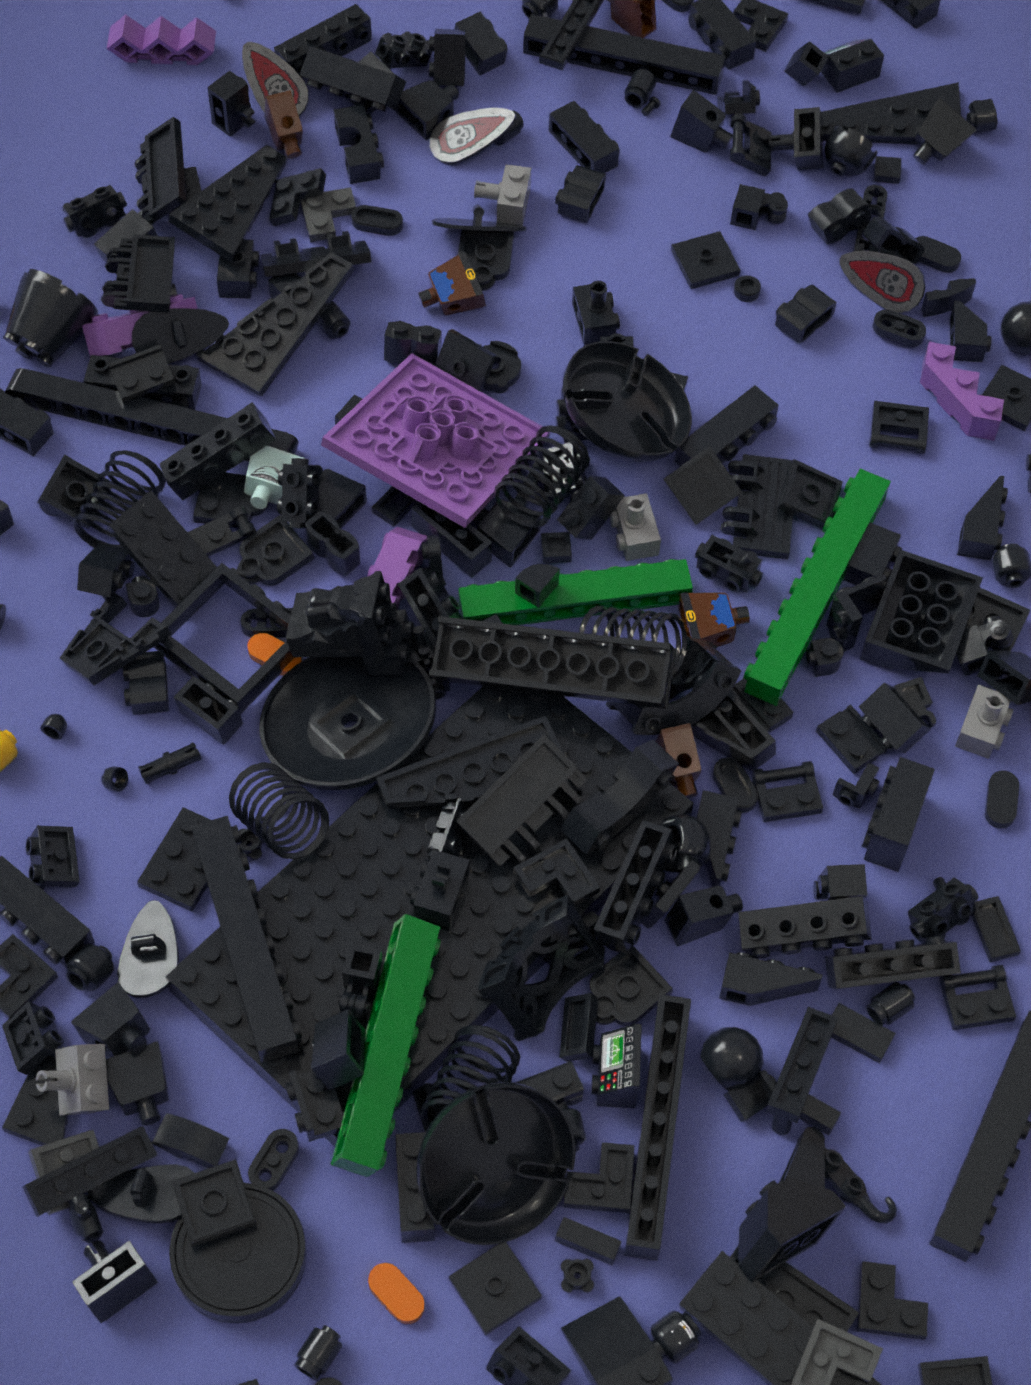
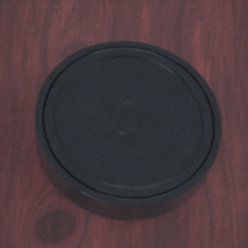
M244 1183L257 1225L191 1247L185 1224L181 1217L178 1219L171 1236L169 1249L170 1265L180 1292L198 1312L220 1322L247 1323L272 1314L293 1295L305 1270L306 1242L303 1228L296 1212L279 1194L257 1184Z

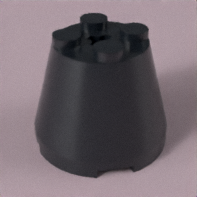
M30 269L20 279L3 339L17 346L15 351L27 359H30L31 356L37 357L36 359L40 363L51 367L53 362L83 333L82 325L92 322L91 317L97 315L98 310L82 293H78L76 296L73 290L62 285V280L45 272Z

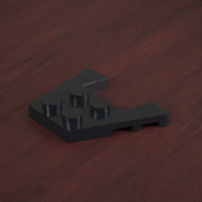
M116 593L111 597L102 596L105 599L100 609L97 608L91 612L90 616L93 619L84 631L79 629L60 656L61 661L68 668L93 686L172 634L165 625L153 617L131 638H128L108 623L128 605Z

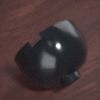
M835 126L829 134L824 148L827 162L831 165L830 169L840 176H843V174L857 175L866 171L878 153L877 150L874 152L871 150L873 146L871 141L853 129L849 128L845 132L841 131L843 126Z

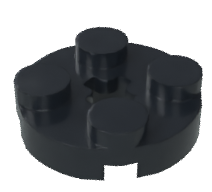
M490 341V345L482 347L497 355L494 363H498L499 368L491 369L484 390L500 394L506 392L508 387L514 385L519 379L521 359L518 357V352L513 346L501 341Z

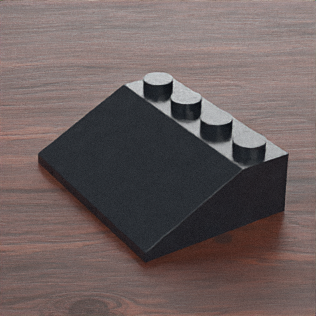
M900 549L866 637L860 659L887 669L949 673L983 577Z

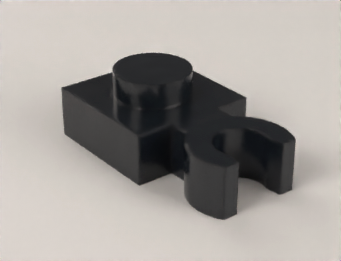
M922 677L894 685V688L922 719L927 720L929 727H934L936 718L931 711L926 709L933 702Z

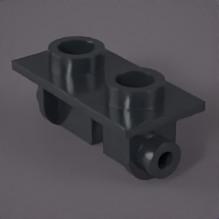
M461 798L457 799L456 804L448 802L446 806L442 807L436 828L445 832L433 833L427 848L428 859L431 858L433 849L454 856L460 855L466 833L456 824V821L468 810Z

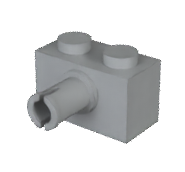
M506 164L502 182L499 184L476 181L474 198L497 200V222L523 225L531 190V168Z
M647 493L624 497L609 516L611 527H616L618 532L616 534L618 550L623 551L626 561L658 556L661 538Z
M978 685L955 747L989 759L993 748L999 750L1005 733L1000 732L1002 724L1005 726L1009 724L1013 709L1008 708L1011 700L998 691Z
M105 1044L74 1045L55 1050L56 1071L40 1070L37 1073L36 1081L48 1080L45 1083L36 1084L40 1092L58 1090L60 1116L90 1114L109 1110Z

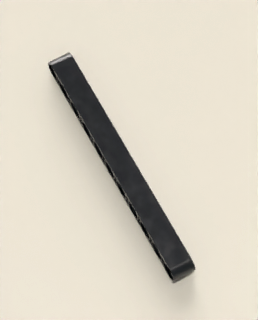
M17 368L14 371L5 390L6 394L13 398L18 397L22 399L28 406L34 409L187 446L227 419L143 397H137L123 403L119 391L24 368ZM271 429L276 440L267 446L295 455L299 444L298 439L290 433Z

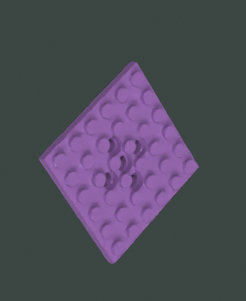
M411 353L323 436L321 446L465 528L495 496V486L501 482V478L505 474H508V469L515 465V460L522 456V451L529 446V442L536 437L537 431L543 426ZM550 432L543 433L542 437L549 438Z

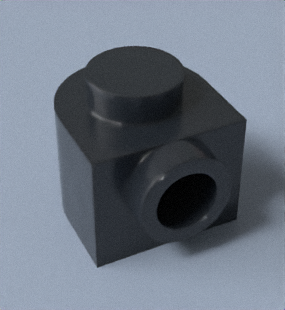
M986 99L971 102L969 104L970 112L966 115V121L977 129L974 133L995 130L997 127V112L993 100Z
M138 576L133 578L131 583L126 584L131 610L135 615L150 617L158 611L160 603L157 588L151 579H148L146 576Z
M832 638L812 640L809 649L806 650V661L809 667H813L815 677L831 675L837 672L840 668L844 650L842 645Z

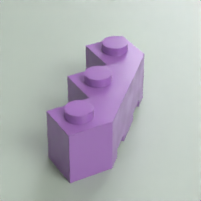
M125 14L110 27L107 49L128 63H137L138 59L151 60V63L173 64V61H186L187 65H198L213 54L216 30L197 17L180 29L162 16L145 28Z
M182 294L173 295L170 300V308L197 309L195 297L183 298ZM130 310L128 313L114 317H108L107 313L92 316V322L82 325L90 356L110 355L122 352V349L133 347L132 330L135 322L143 314L150 311Z
M928 342L923 360L920 384L926 390H931L937 397L936 402L950 417L954 416L961 424L960 428L967 436L995 441L1001 423L1004 399L977 395L980 373L953 368L956 346Z
M396 527L385 534L382 549L375 564L371 565L367 576H370L375 571L382 572L385 583H388L390 586V598L392 603L396 604L397 610L400 601L405 598L398 583L411 575L415 568L423 564L421 543L426 542V535Z

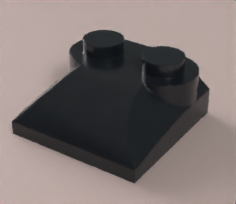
M64 454L37 503L47 515H60L73 522V518L81 514L80 506L87 503L86 496L93 492V484L99 482V474ZM104 477V482H111V483H113L112 481H110V480H108V479H106V478ZM102 486L98 487V492L108 494ZM93 497V498H92V500H91L92 503H97V504L102 505V504L96 499V497ZM89 507L85 509L86 514L96 515ZM84 519L79 520L80 526L87 529L90 528V525Z

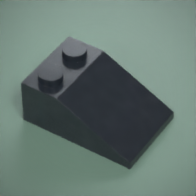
M620 1296L561 1327V1331L590 1385L672 1384L673 1378L656 1347Z

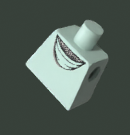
M265 446L251 455L244 492L252 496L251 504L258 509L266 508L268 502L277 504L278 500L282 498V486L278 483L279 471L283 469V464H291V458L303 457L270 446Z

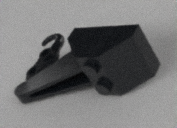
M807 1127L798 1138L779 1183L775 1180L768 1183L759 1193L762 1196L761 1199L755 1201L745 1211L747 1217L739 1226L738 1266L751 1282L816 1245L846 1208V1205L834 1191L825 1188V1178L839 1193L842 1200L860 1208L872 1221L888 1223L896 1217L897 1209L891 1197L885 1198L888 1212L878 1210L870 1201L863 1180L854 1173L839 1152L825 1148V1137L815 1127Z

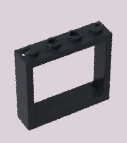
M221 563L161 622L172 634L153 648L157 651L163 650L164 656L191 678L195 676L203 683H209L226 700L231 699L241 709V715L295 658L291 654L287 641L238 689L171 636L224 584L262 611L283 629L288 630L291 615L288 614L286 608L280 602H273L267 598L265 592L258 585H250L245 581L243 575L237 569H230Z

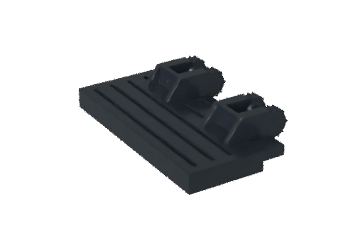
M174 116L144 136L145 141L140 144V153L142 155L135 160V167L139 170L135 174V179H137L138 183H142V191L144 193L137 200V206L141 210L138 214L150 224H153L186 202L181 121Z
M343 231L341 236L333 237L332 233L326 234L328 248L320 246L302 249V252H299L297 240L292 238L289 243L281 244L279 240L273 241L275 256H272V253L260 255L265 277L306 272L331 252L353 265L372 262L371 252L365 240L356 241L352 245L348 231Z
M133 234V239L121 238L120 247L108 249L105 267L107 272L117 274V280H107L104 286H102L104 293L101 296V301L103 305L120 310L169 313L175 237Z
M743 454L742 460H733L728 464L727 469L729 473H732L731 477L742 491L738 495L737 507L728 506L722 512L724 519L729 520L721 524L722 533L734 536V546L744 551H753L757 556L788 560L793 515L777 507L788 466L792 460Z
M543 735L456 821V824L499 867L509 858L500 846L518 863H522L527 860L526 855L509 838L516 833L531 850L537 852L541 848V844L522 824L525 823L535 832L553 814L544 802L565 821L569 816V811L552 795L559 789L574 806H577L584 802V800L565 781L568 779L578 789L587 778L552 741Z

